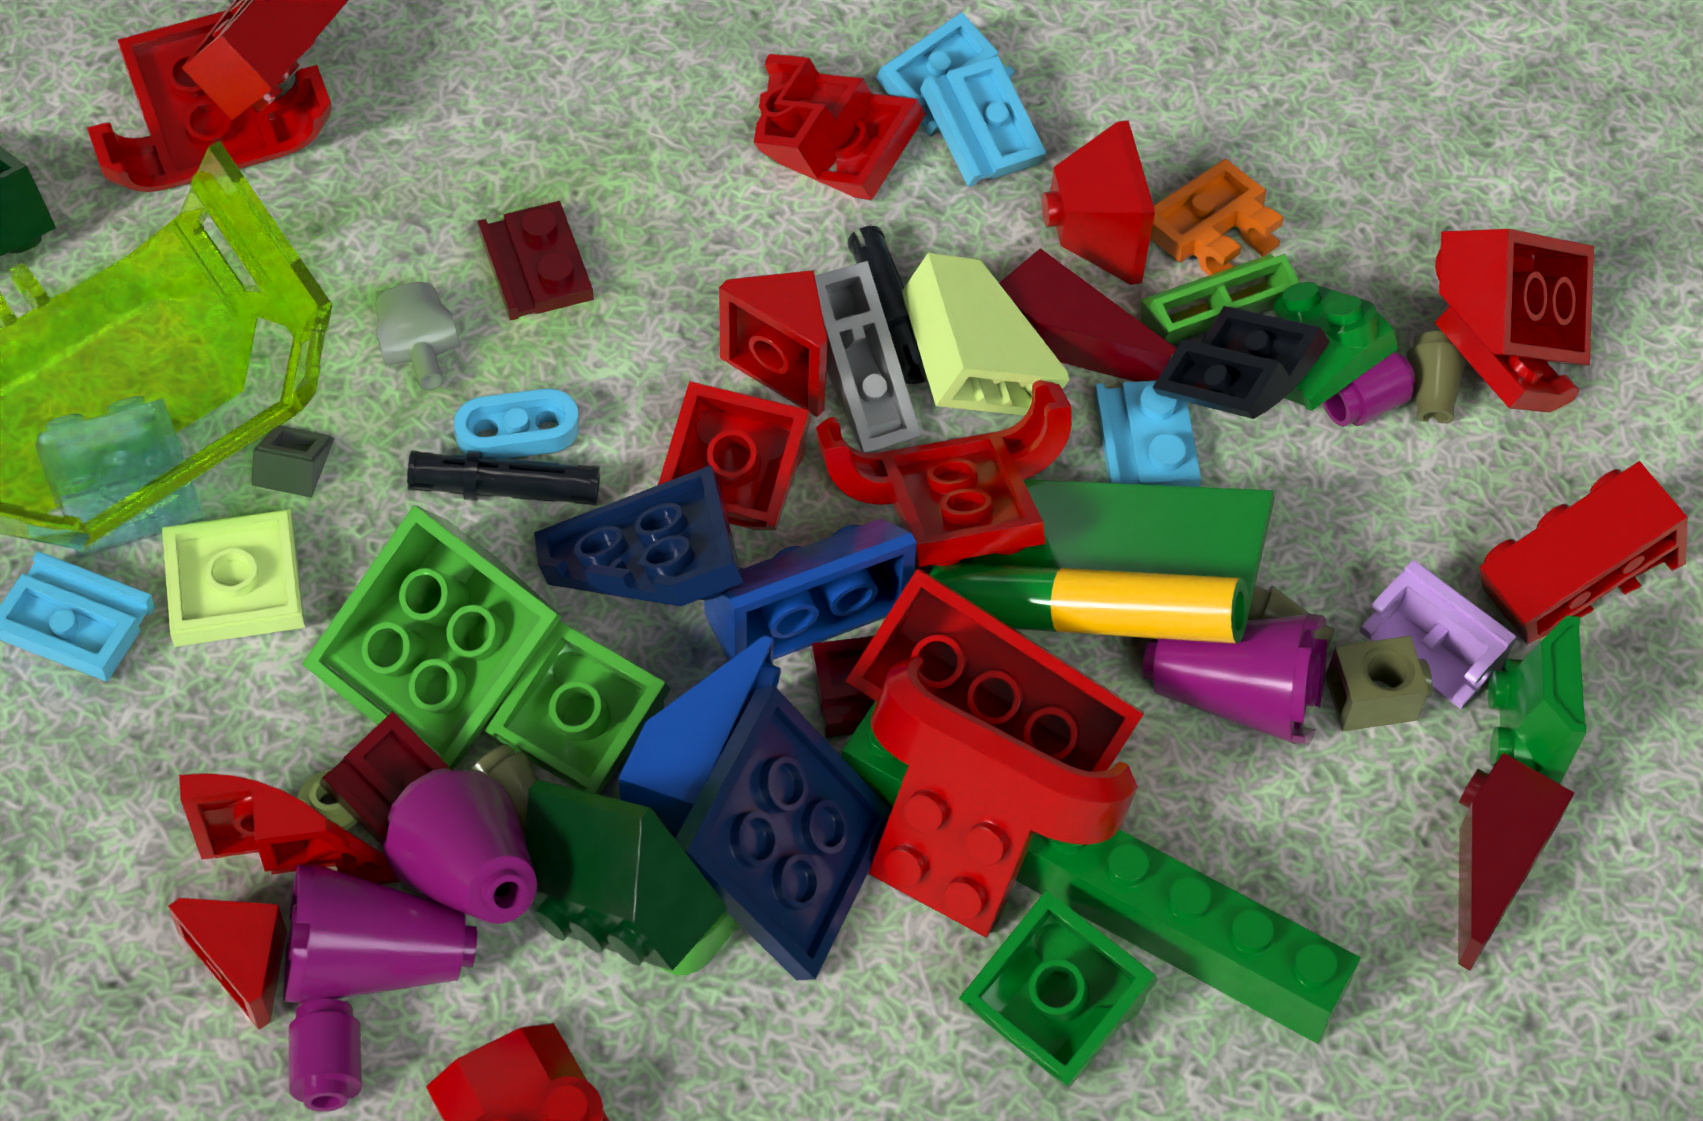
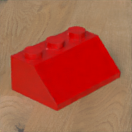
M1509 228L1441 232V249L1438 251L1435 261L1436 275L1439 279V294L1492 354L1571 365H1590L1593 245Z

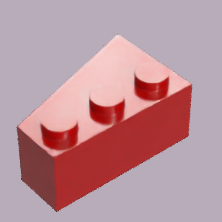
M233 0L183 65L182 69L232 121L249 107L256 113H259L281 93L282 88L279 85L299 67L297 60L314 45L315 39L349 0Z
M1638 461L1623 472L1620 469H1614L1603 475L1593 484L1590 494L1570 507L1568 504H1561L1547 512L1538 522L1537 528L1520 540L1508 539L1494 547L1485 557L1484 563L1479 566L1482 588L1528 645L1548 635L1566 615L1581 618L1593 612L1594 609L1591 604L1616 587L1624 595L1640 588L1642 585L1635 577L1663 562L1671 571L1686 565L1688 517L1641 461Z

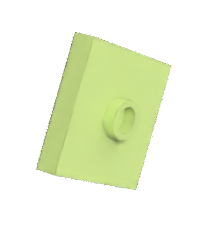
M291 509L162 527L170 635L174 647L305 628L294 521Z

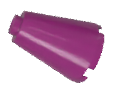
M1301 614L1247 620L1243 638L1239 644L1158 639V642L1149 641L1144 655V679L1153 680L1154 691L1158 695L1289 743L1309 746L1314 738L1316 729L1302 727L1307 706L1313 707L1315 705L1319 708L1321 707L1327 660V639L1315 638L1314 631L1327 626L1326 618L1318 614Z
M448 768L432 770L410 783L390 808L387 817L390 824L387 832L386 843L384 842V855L392 871L406 888L429 900L489 923L501 924L515 920L532 904L536 895L537 880L511 797L499 783L482 771L470 769L471 771H450Z
M312 863V865H297L289 919H291L289 943L286 945L283 981L284 1002L298 1003L299 1005L321 998L339 999L458 981L461 967L473 968L477 949V926L465 925V913L440 903Z

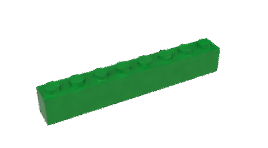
M876 700L842 749L841 757L892 810L909 765L889 753L875 737L871 727V718L877 703ZM1120 829L1112 838L1096 844H1071L1057 841L1035 832L1016 877L1017 882L1041 895L1045 890L1049 891L1078 915L1316 1044L1319 1043L1344 997L1361 957Z

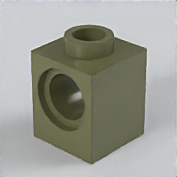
M1411 636L1335 646L1325 675L1342 732L1417 721L1426 698L1432 695L1433 690L1430 667L1425 659H1418ZM1373 681L1384 682L1388 684L1391 688L1381 687L1375 684Z

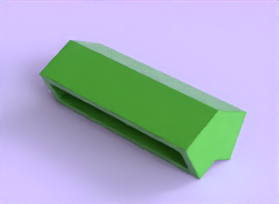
M1269 254L1140 299L1141 319L1145 326L1172 344L1208 331L1223 306L1260 313L1273 308L1276 300L1283 295V292L1288 287L1300 282L1286 254L1276 257ZM1263 276L1266 278L1264 283L1232 294H1228L1226 290ZM1207 296V303L1170 316L1166 311Z

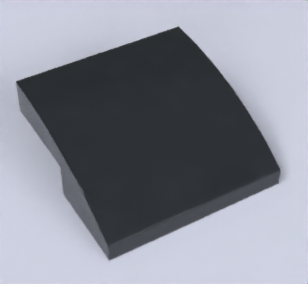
M1223 306L1201 343L1186 339L1182 340L1152 388L1157 395L1255 419L1278 404L1302 381L1319 360L1330 341L1322 328L1318 326Z

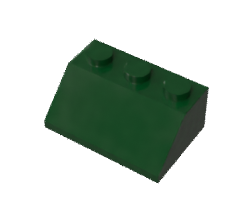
M537 780L528 789L525 842L537 880V890L533 902L538 908L533 912V915L537 922L555 938L564 941L567 937L580 940L597 953H602L604 949L619 953L624 959L636 966H640L644 961L673 971L728 909L650 807Z

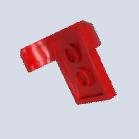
M225 11L117 39L120 53L149 136L140 138L120 136L113 131L109 122L87 127L101 172L108 181L135 191L154 192L292 154L307 146L318 136L331 114V100L318 66L313 65L297 70L295 72L294 85L286 94L272 101L259 113H256L249 107L232 121L182 69L183 65Z
M1038 380L1032 385V402L1026 415L1017 424L1002 431L879 453L860 452L849 446L842 438L840 424L836 417H828L816 427L818 445L827 470L836 486L846 495L860 502L875 505L893 504L903 529L910 531L917 542L915 559L918 566H949L965 558L992 553L1009 555L1017 553L1025 547L1045 544L1044 522L1023 480L1043 471L1060 455L1071 432L1072 411L1071 404L1060 384Z
M917 655L898 661L890 668L871 718L873 733L880 744L894 757L909 766L868 874L987 938L1001 917L1034 833L1036 832L1045 837L1071 844H1096L1112 838L1121 828L1138 785L1129 765L1124 762H1117L1111 769L1099 772L1071 767L936 697L921 684L918 678L924 659Z

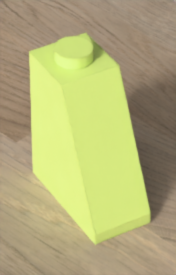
M927 253L901 292L935 405L1025 416L1031 406L1032 385L1035 381L1043 380L1060 384L1063 390L1070 381L1067 370L984 263L979 259Z

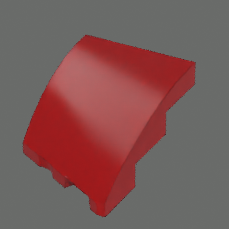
M769 54L765 60V68L769 74L767 92L760 94L759 109L761 110V116L756 123L754 144L757 149L782 166L850 196L872 201L926 116L918 99L872 94L863 78L820 74L809 57ZM836 162L837 172L828 171Z
M210 773L179 775L180 800L202 860L259 852L264 871H271L272 875L296 872L298 864L312 865V863L324 867L336 866L337 871L378 884L400 882L383 853L313 807L281 789L256 780L233 775Z

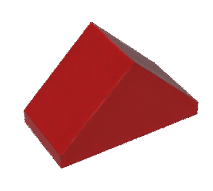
M178 898L168 905L177 931L257 1029L260 1030L271 1021L287 934L279 905Z

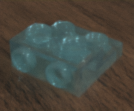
M143 396L126 398L107 407L108 414L85 421L81 413L62 416L46 423V432L38 434L35 447L55 504L59 503L78 559L162 534V527L196 523L204 519V514L164 399L146 403Z

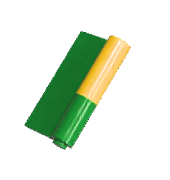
M1024 479L1023 481L1044 522L1045 544L1025 547L1023 550L1009 555L992 553L965 558L949 566L934 565L932 572L929 573L1014 629L1239 644L1243 638L1275 496L1273 490Z

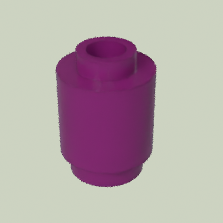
M1393 352L1322 403L1329 417L1339 426L1345 427L1351 423L1355 426H1361L1411 399L1415 382L1413 368L1402 354Z
M321 998L301 1004L296 1009V1019L290 1023L288 1028L289 1093L294 1099L304 1102V1106L313 1111L326 1112L340 1109L347 1104L348 1099L357 1096L362 1089L360 1022L353 1016L352 1006L339 999Z

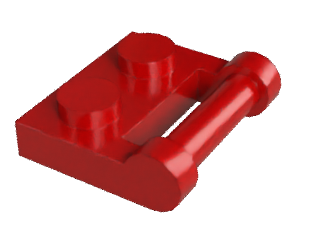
M1451 306L1434 322L1509 409L1551 413L1572 402L1577 397L1579 388L1566 374L1559 376L1547 361L1492 354Z

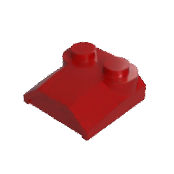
M689 381L658 485L712 465L721 487L729 524L753 530H776L796 468L800 465L805 455V438L811 420L810 411Z
M554 1023L520 1027L455 1059L426 1086L442 1121H609L604 1112L599 1092L585 1078Z

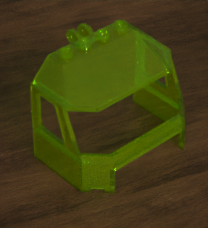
M220 141L208 147L198 172L191 180L190 190L179 214L123 259L67 292L58 294L51 299L25 264L19 263L9 269L13 285L33 309L17 318L0 292V534L84 550L301 413L316 394L321 369L320 360L325 334L328 331L332 303ZM208 215L257 285H244L237 277L203 226ZM258 318L287 327L293 336L280 401L84 524L79 517L69 515L61 517L47 514L242 393L245 387Z

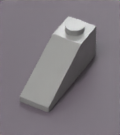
M868 261L815 275L827 335L826 370L862 452H871L921 437L919 425Z

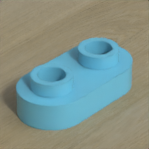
M538 389L474 398L464 403L456 412L454 417L456 443L464 455H467L468 450L481 451L482 457L510 459L559 452L569 447L578 436V408L575 401L568 394L556 389ZM544 422L558 424V426L550 429L541 430L538 428ZM487 429L497 432L495 436H476L480 431Z

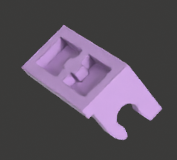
M1414 559L1374 601L1371 608L1376 612L1368 618L1360 629V633L1370 641L1411 636L1418 659H1425L1430 667L1433 689L1461 710L1489 682L1491 672L1493 670L1500 671L1517 637Z

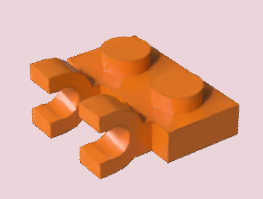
M1225 158L1154 205L1155 217L1150 239L1180 263L1191 255L1196 256L1201 269L1208 275H1212L1235 267L1229 261L1241 253V245L1232 238L1222 234L1236 226L1240 229L1242 239L1264 257L1280 245V241L1271 233L1283 225L1284 217L1270 207L1264 206L1266 189Z

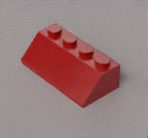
M916 569L845 681L876 701L879 698L890 668L898 661L918 655L924 659L918 678L930 693L1071 767L1093 772L1109 770L1144 715V711L921 569Z

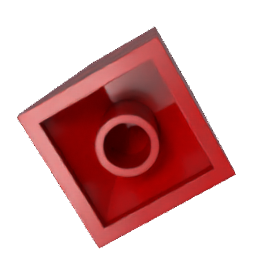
M1129 120L1117 121L1053 167L1050 192L1042 193L1041 206L1044 224L1046 227H1056L1060 246L1129 285L1142 284L1155 209Z

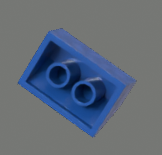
M881 518L861 526L857 524L845 526L837 530L831 537L803 547L790 546L779 551L773 558L746 568L740 567L743 583L729 588L727 592L715 599L704 600V614L728 661L763 635L774 638L773 660L812 646V643L823 642L886 618L914 574L917 542L910 531Z

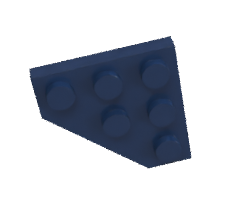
M712 465L534 532L538 566L547 584L552 586L681 607L697 600L715 599L727 592L729 588L743 583L721 487Z

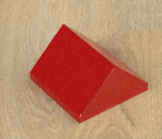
M814 270L726 279L719 287L720 359L797 406L809 410L815 417H818L825 410L827 335Z

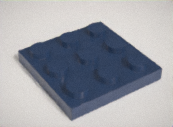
M774 686L756 689L675 840L728 907L726 912L796 981L816 980L871 868L892 810Z

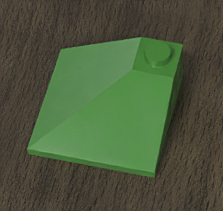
M413 505L302 665L377 725L393 711L419 738L438 753L436 754L453 770L555 628L562 615L492 553L450 521Z

